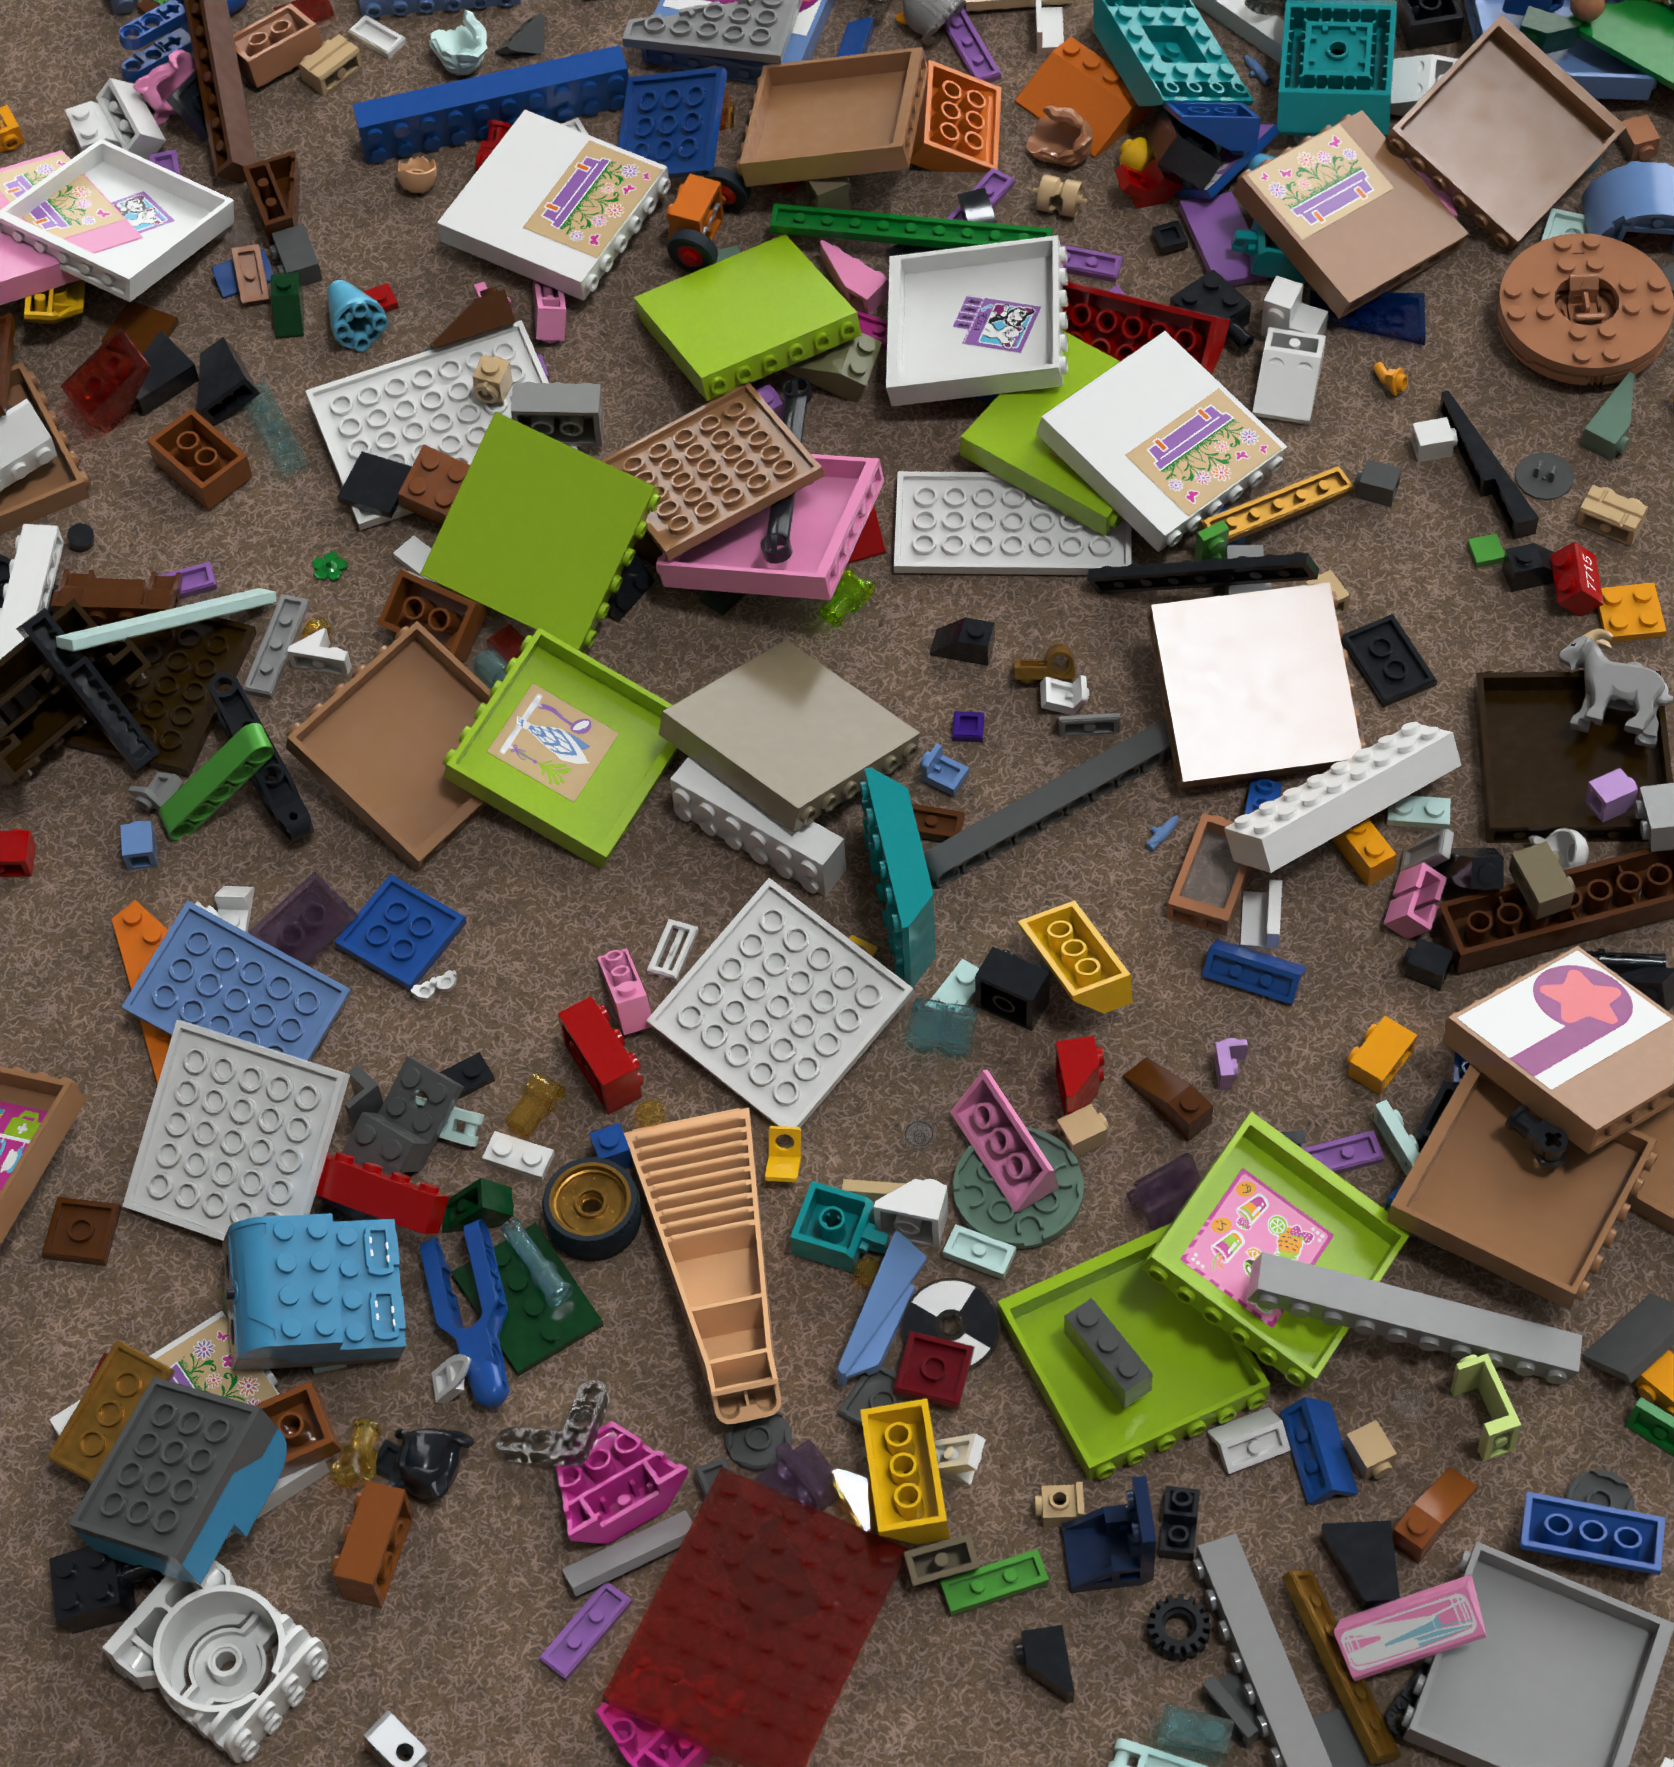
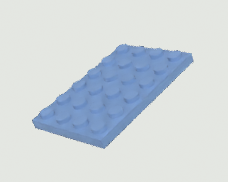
M187 900L121 1008L171 1037L176 1020H181L311 1061L350 996L351 989Z

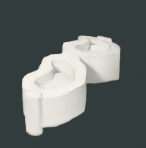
M447 971L444 975L437 976L436 978L433 977L430 981H426L421 985H414L411 989L412 997L418 1001H429L434 996L435 990L450 992L456 986L458 980L456 971Z

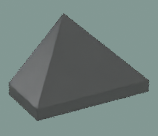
M540 13L528 18L495 52L499 55L542 54L544 52V16Z

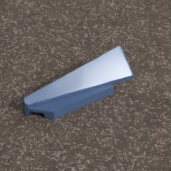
M898 1231L894 1232L838 1365V1385H845L847 1379L865 1372L868 1376L879 1372L914 1296L915 1286L911 1285V1283L925 1265L927 1256Z

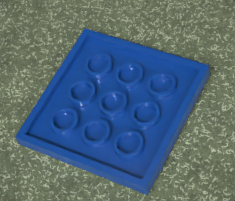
M723 67L628 77L618 147L667 166L669 179L688 177L689 174L703 176L709 173L714 168L728 71Z

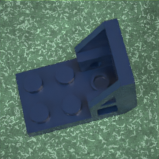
M1146 1476L1132 1477V1490H1126L1127 1504L1102 1507L1062 1524L1071 1593L1140 1586L1153 1580L1156 1535Z

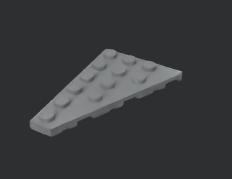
M738 0L722 5L720 1H716L708 5H697L679 9V14L661 17L660 13L647 18L631 19L628 21L622 37L623 47L782 64L803 0Z

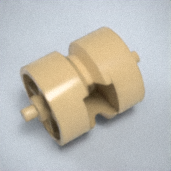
M1044 174L1039 188H1033L1032 193L1037 194L1036 209L1049 213L1058 210L1060 215L1076 218L1081 204H1087L1088 199L1083 198V182L1071 179L1062 182L1060 177Z

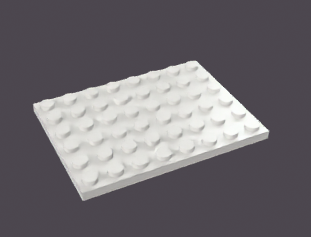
M521 320L305 391L343 486L361 451L413 466L423 445H426L471 465L495 411L512 419L513 383L549 382ZM483 354L492 357L498 356L506 361H510L513 382L503 404L483 402L473 393L474 384L472 376ZM398 505L392 518H388L351 506L360 530L413 513Z

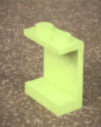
M1488 1353L1479 1357L1477 1355H1469L1461 1359L1456 1364L1450 1389L1452 1396H1456L1478 1388L1493 1421L1484 1423L1477 1449L1482 1461L1514 1451L1521 1428L1518 1416Z

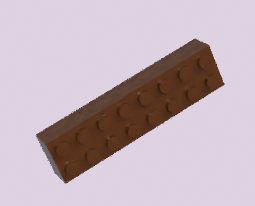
M1650 848L1563 870L1566 877L1570 876L1576 888L1571 908L1537 920L1516 883L1505 885L1503 889H1490L1439 903L1435 923L1445 947L1455 951L1452 964L1456 973L1461 974L1673 918L1674 849L1651 852Z

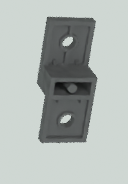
M407 1056L379 1113H361L342 1153L354 1156V1162L361 1165L364 1162L380 1165L383 1167L382 1172L392 1175V1172L402 1174L404 1172H420L464 1086L415 1057ZM420 1091H424L427 1095V1104L422 1109L418 1108L415 1103V1097ZM319 1197L356 1221L380 1220V1218Z

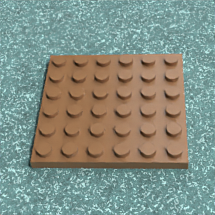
M749 382L732 389L600 460L660 489L658 493L661 496L659 505L654 512L650 511L645 521L648 523L646 532L668 560L682 555L687 550L708 541L711 537L735 526L737 523L761 512L770 505L787 498L792 493L811 485L816 480L825 476L821 465Z

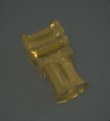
M364 1418L354 1420L352 1425L354 1433L349 1445L342 1447L339 1459L332 1465V1477L335 1483L342 1488L352 1487L358 1480H370L376 1473L375 1461L379 1451L373 1447L376 1438L381 1436L382 1430L381 1426L373 1420Z

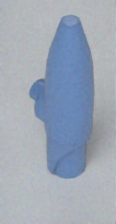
M1245 55V62L1251 70L1249 76H1255L1266 86L1271 84L1272 79L1268 76L1266 70L1255 59Z
M1175 815L1168 819L1161 827L1156 828L1153 826L1150 831L1154 834L1145 844L1149 851L1153 852L1158 845L1165 841L1177 825L1179 816Z

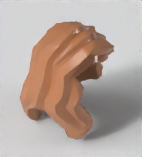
M1046 106L1043 112L1047 117L1038 120L1036 129L1033 130V135L1028 138L1026 150L1039 161L1063 166L1079 165L1091 153L1093 132L1089 122L1084 120L1072 108Z

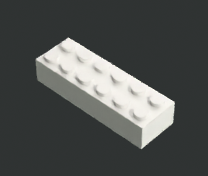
M689 756L670 778L674 811L680 819L686 822L691 820L697 823L706 834L710 836L718 835L725 839L726 843L735 850H740L741 848L748 852L757 863L762 865L767 863L774 867L782 877L786 879L792 877L799 881L808 892L813 894L818 892L826 896L846 871L844 838L814 821L809 825H804L795 832L791 831Z

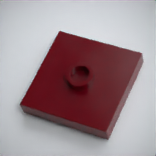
M910 1331L893 1394L914 1400L927 1399L930 1404L959 1410L975 1346Z

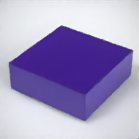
M954 711L952 741L983 742L984 713Z

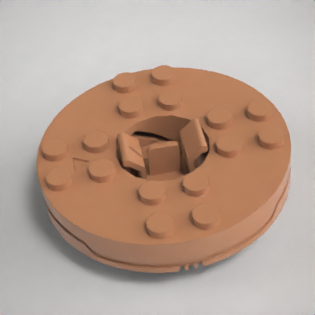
M1566 234L1542 240L1524 250L1513 260L1502 279L1496 314L1499 331L1507 347L1530 369L1564 383L1587 385L1588 383L1593 385L1596 383L1599 385L1601 382L1604 385L1622 381L1629 372L1635 375L1652 364L1660 355L1668 340L1674 314V297L1671 286L1663 271L1652 259L1637 248L1620 240L1596 234Z

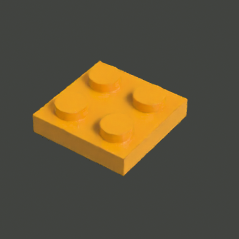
M1655 583L1601 588L1604 605L1598 607L1597 610L1602 629L1609 631L1613 635V639L1608 641L1609 643L1666 636L1667 631Z

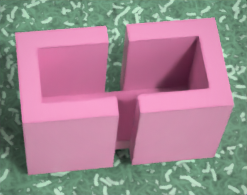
M1424 862L1401 871L1393 892V896L1396 899L1390 901L1383 924L1407 939L1431 931L1438 908L1434 903L1440 902L1447 878Z

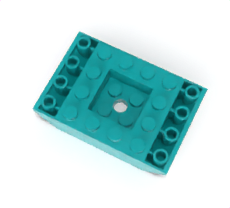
M1093 0L1094 33L1139 107H1163L1166 103L1179 102L1243 103L1246 106L1253 104L1252 96L1191 0Z
M1286 1L1278 92V135L1316 136L1327 125L1334 126L1344 116L1348 114L1353 116L1363 110L1385 137L1388 136L1397 1ZM1334 49H1342L1343 51H1345V53H1343L1342 55H1334L1331 53V51Z
M865 768V781L860 782L863 798L861 799L865 831L863 832L866 850L870 852L871 858H869L872 876L878 875L880 883L875 884L878 902L884 901L886 909L881 910L884 928H888L889 950L891 955L894 954L895 975L913 988L936 958L934 893L908 788L872 768Z

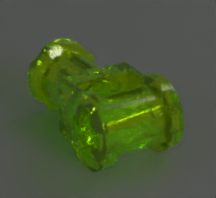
M846 569L836 587L833 598L828 604L821 606L819 610L820 615L832 625L840 626L843 623V617L849 610L856 613L871 598L875 591V582L872 580L866 581L855 575L854 570Z

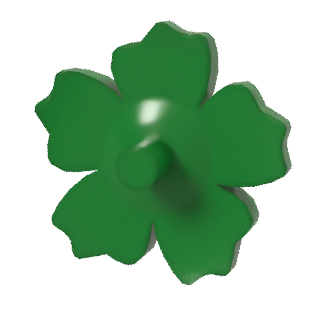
M330 551L328 554H324V559L315 557L312 560L313 568L316 570L313 575L317 580L326 581L329 577L331 582L338 581L342 576L341 571L348 569L347 561L343 560V558L338 559L337 552Z

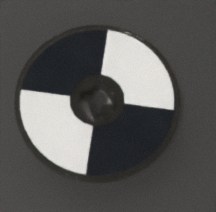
M942 1278L924 1285L910 1298L902 1317L901 1331L905 1346L910 1331L975 1346L969 1369L971 1371L985 1363L996 1349L1001 1334V1320L996 1303L982 1287L966 1279ZM953 1320H957L958 1330L952 1329L949 1333L945 1332L944 1322L951 1323Z

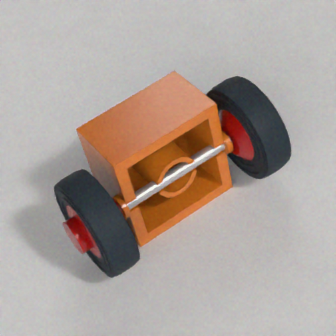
M714 167L704 177L689 174L686 182L679 186L677 198L674 204L671 203L666 213V219L669 220L670 226L668 232L670 241L667 251L671 260L677 266L693 273L716 263L718 250L713 239L724 220L723 211L738 212L742 210L751 195V188L745 186L743 176H739L736 171L729 168Z

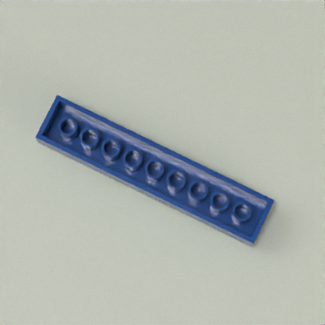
M617 45L352 105L366 164L373 162L381 163L391 158L408 157L413 153L427 150L435 151L440 147L454 144L462 145L467 141L476 139H487L489 130L487 126L488 120H498L513 125L524 110L557 122L569 121L572 118L584 115H595L598 112L611 109L624 108L629 76L621 46Z

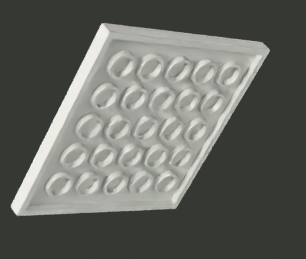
M768 878L646 1021L651 1027L776 1126L801 1128L915 991L914 988L772 879Z
M176 1020L123 1207L222 1241L228 1227L241 1220L265 1216L309 1215L350 1074L192 1023Z

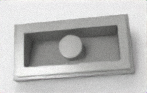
M1120 713L1059 716V736L1118 734L1120 732Z

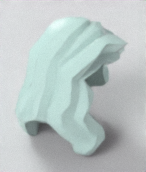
M464 10L463 15L465 27L461 25L456 27L455 31L450 29L447 32L436 30L430 33L431 39L429 40L430 48L440 59L444 67L450 73L462 76L472 74L482 64L484 54L487 51L486 29L474 17L473 12Z

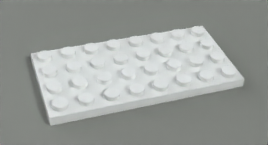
M898 471L894 573L1088 575L1089 569L1101 568L1103 566L1121 567L1131 564V525L1124 518L1117 528H1112L1106 536H1103L991 472Z

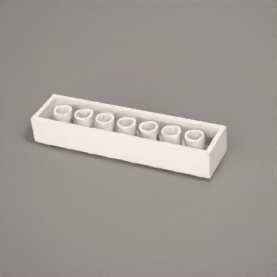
M1418 722L1407 723L1401 727L1400 731L1381 737L1378 743L1373 746L1356 751L1354 753L1355 756L1346 761L1334 763L1328 771L1309 777L1307 782L1301 786L1287 789L1283 792V796L1273 801L1262 803L1259 809L1250 814L1237 817L1234 823L1224 828L1233 861L1272 873L1460 767L1461 762L1453 732L1442 730L1438 727L1421 725Z

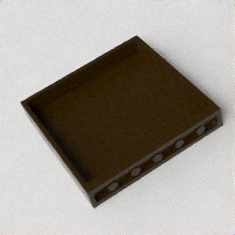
M1521 670L1516 672L1486 671L1476 673L1474 700L1487 843H1530L1529 837L1532 835L1546 839L1552 832L1561 828L1579 832L1586 839V842H1648V840L1642 839L1640 830L1642 818H1636L1635 806L1634 809L1602 823L1585 802L1589 781L1619 768L1635 781L1638 788L1636 800H1640V787L1673 783L1665 706H1659L1656 717L1659 722L1657 742L1655 748L1635 744L1637 734L1625 732L1624 730L1626 722L1636 716L1633 711H1621L1607 706L1601 726L1591 721L1588 733L1570 729V721L1573 715L1581 710L1585 700L1584 670H1578L1573 673L1555 670L1546 672H1527Z

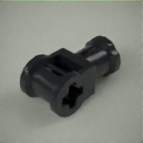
M1526 1105L1516 1108L1507 1119L1505 1127L1508 1130L1516 1131L1526 1140V1148L1536 1156V1160L1541 1166L1548 1169L1562 1166L1565 1162V1150L1568 1145V1136L1564 1130L1553 1127L1545 1119L1541 1122L1529 1113V1107Z

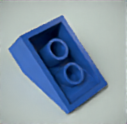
M1179 102L1163 105L1179 122L1230 150L1232 154L1245 155L1247 151H1257L1261 118L1243 103Z

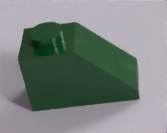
M1528 6L1519 30L1545 54L1574 48L1582 22Z
M299 273L270 275L271 303L276 339L304 336V297Z
M480 1178L448 1199L442 1220V1233L464 1231L465 1225L479 1219L483 1220L488 1228H496L514 1216L512 1187Z

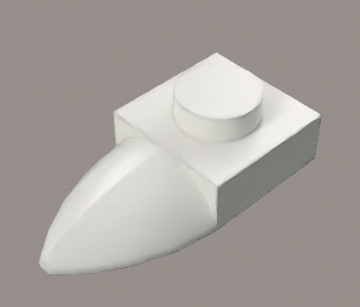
M462 1354L453 1355L432 1372L436 1403H449L464 1390V1378L471 1362L469 1357Z

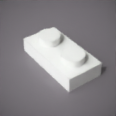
M494 1131L482 1160L483 1163L543 1182L555 1153L553 1149Z

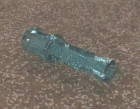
M517 1218L510 1219L514 1225L513 1228L508 1221L505 1222L501 1227L502 1234L506 1236L531 1271V1281L544 1292L547 1304L553 1307L565 1302L573 1293V1288L570 1283L564 1282L560 1277L557 1265L546 1260Z

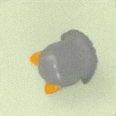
M903 0V11L897 14L895 19L898 23L909 25L914 32L923 35L922 43L928 47L934 43L932 35L952 13L958 14L962 11L966 0Z

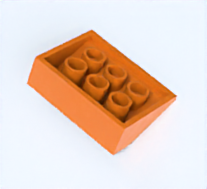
M1073 37L1068 38L1051 52L1015 99L1016 104L1037 119L1047 117L1043 109L1049 105L1072 108L1079 113L1084 120L1089 122L1093 132L1090 156L1094 159L1151 114V107L1138 106L1115 66Z
M928 60V74L910 163L933 172H989L992 167L998 170L1002 88Z

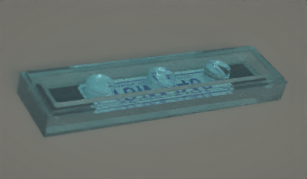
M266 381L256 384L260 394L245 406L282 477L308 467V460Z

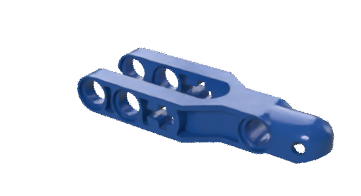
M169 0L119 29L120 44L122 48L127 50H137L160 38L154 42V45L141 52L133 53L134 56L122 62L121 72L124 80L136 82L139 78L148 75L157 66L170 62L168 55L175 50H184L188 53L193 51L184 0ZM227 0L229 15L241 10L248 0ZM148 24H157L158 26H156V27H148V26H146V25H148ZM180 27L179 29H177V30L171 32L170 34H168V35H166V36L160 38L161 36H163V35L169 33L170 31H172V30H174V29ZM128 35L137 36L136 38H126ZM157 56V57H160V58H159V59H149L148 57ZM129 68H139V70H137V71H130V70H127V69H129Z
M479 1219L464 1226L465 1239L483 1312L478 1322L473 1326L464 1328L458 1299L452 1291L449 1278L451 1268L446 1264L443 1250L438 1243L439 1238L435 1237L421 1243L420 1252L436 1323L457 1340L459 1353L471 1359L466 1375L469 1378L474 1400L483 1408L492 1409L501 1405L509 1395V1385L498 1337L508 1312V1306L491 1235L485 1222Z

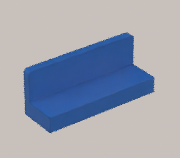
M1216 939L1209 947L1202 977L1293 1004L1301 978L1305 974L1307 967Z
M1303 1397L1280 1411L1307 1503L1317 1505L1336 1494L1350 1497L1357 1495V1486L1331 1403Z

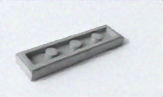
M281 594L243 687L246 694L273 699L289 659L288 647L293 645L297 639L310 606L309 599Z
M686 1510L573 1563L563 1568L562 1571L575 1597L684 1546L700 1538L696 1526Z

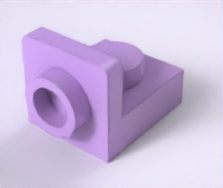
M1227 1038L1221 1042H1215L1213 1058L1219 1090L1232 1089L1233 1078L1238 1077L1237 1060L1246 1059L1248 1043L1246 1039Z

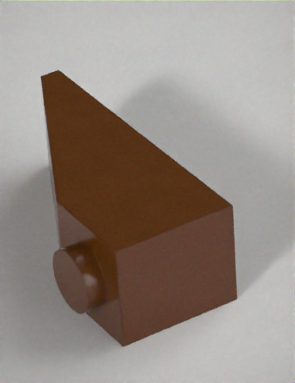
M496 286L480 291L481 297L474 299L430 343L431 348L441 347L514 323L515 319L505 289L497 291Z
M1146 1057L1123 1075V1079L1187 1141H1190L1212 1123L1213 1105L1190 1083Z

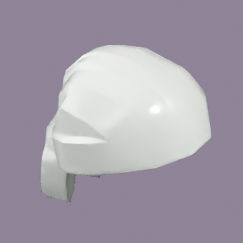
M1567 828L1557 829L1546 839L1534 835L1529 837L1530 843L1533 845L1547 841L1551 850L1558 853L1562 863V870L1585 865L1588 860L1589 847L1586 839L1575 830Z

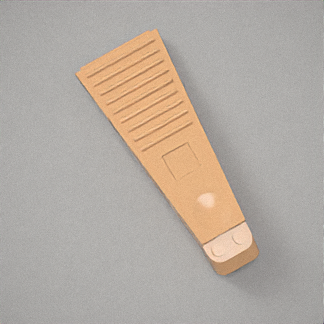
M749 1107L726 1110L625 1132L624 1135L631 1151L633 1167L717 1418L725 1424H736L776 1414L781 1407V1394L774 1360Z

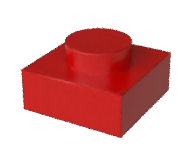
M389 283L363 291L376 300L383 307L385 313L399 308L398 301Z

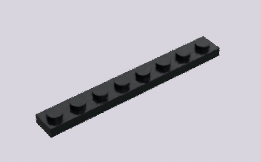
M1295 552L1287 555L1267 554L1259 557L1239 556L1231 559L1211 558L1204 561L1184 560L1176 563L1157 562L1148 565L1103 566L1101 568L1089 569L1087 580L1097 593L1114 594L1317 580L1319 568L1308 553Z

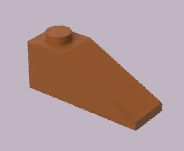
M1449 1467L1411 1506L1393 1530L1394 1546L1417 1563H1420L1474 1494L1478 1486L1452 1467Z

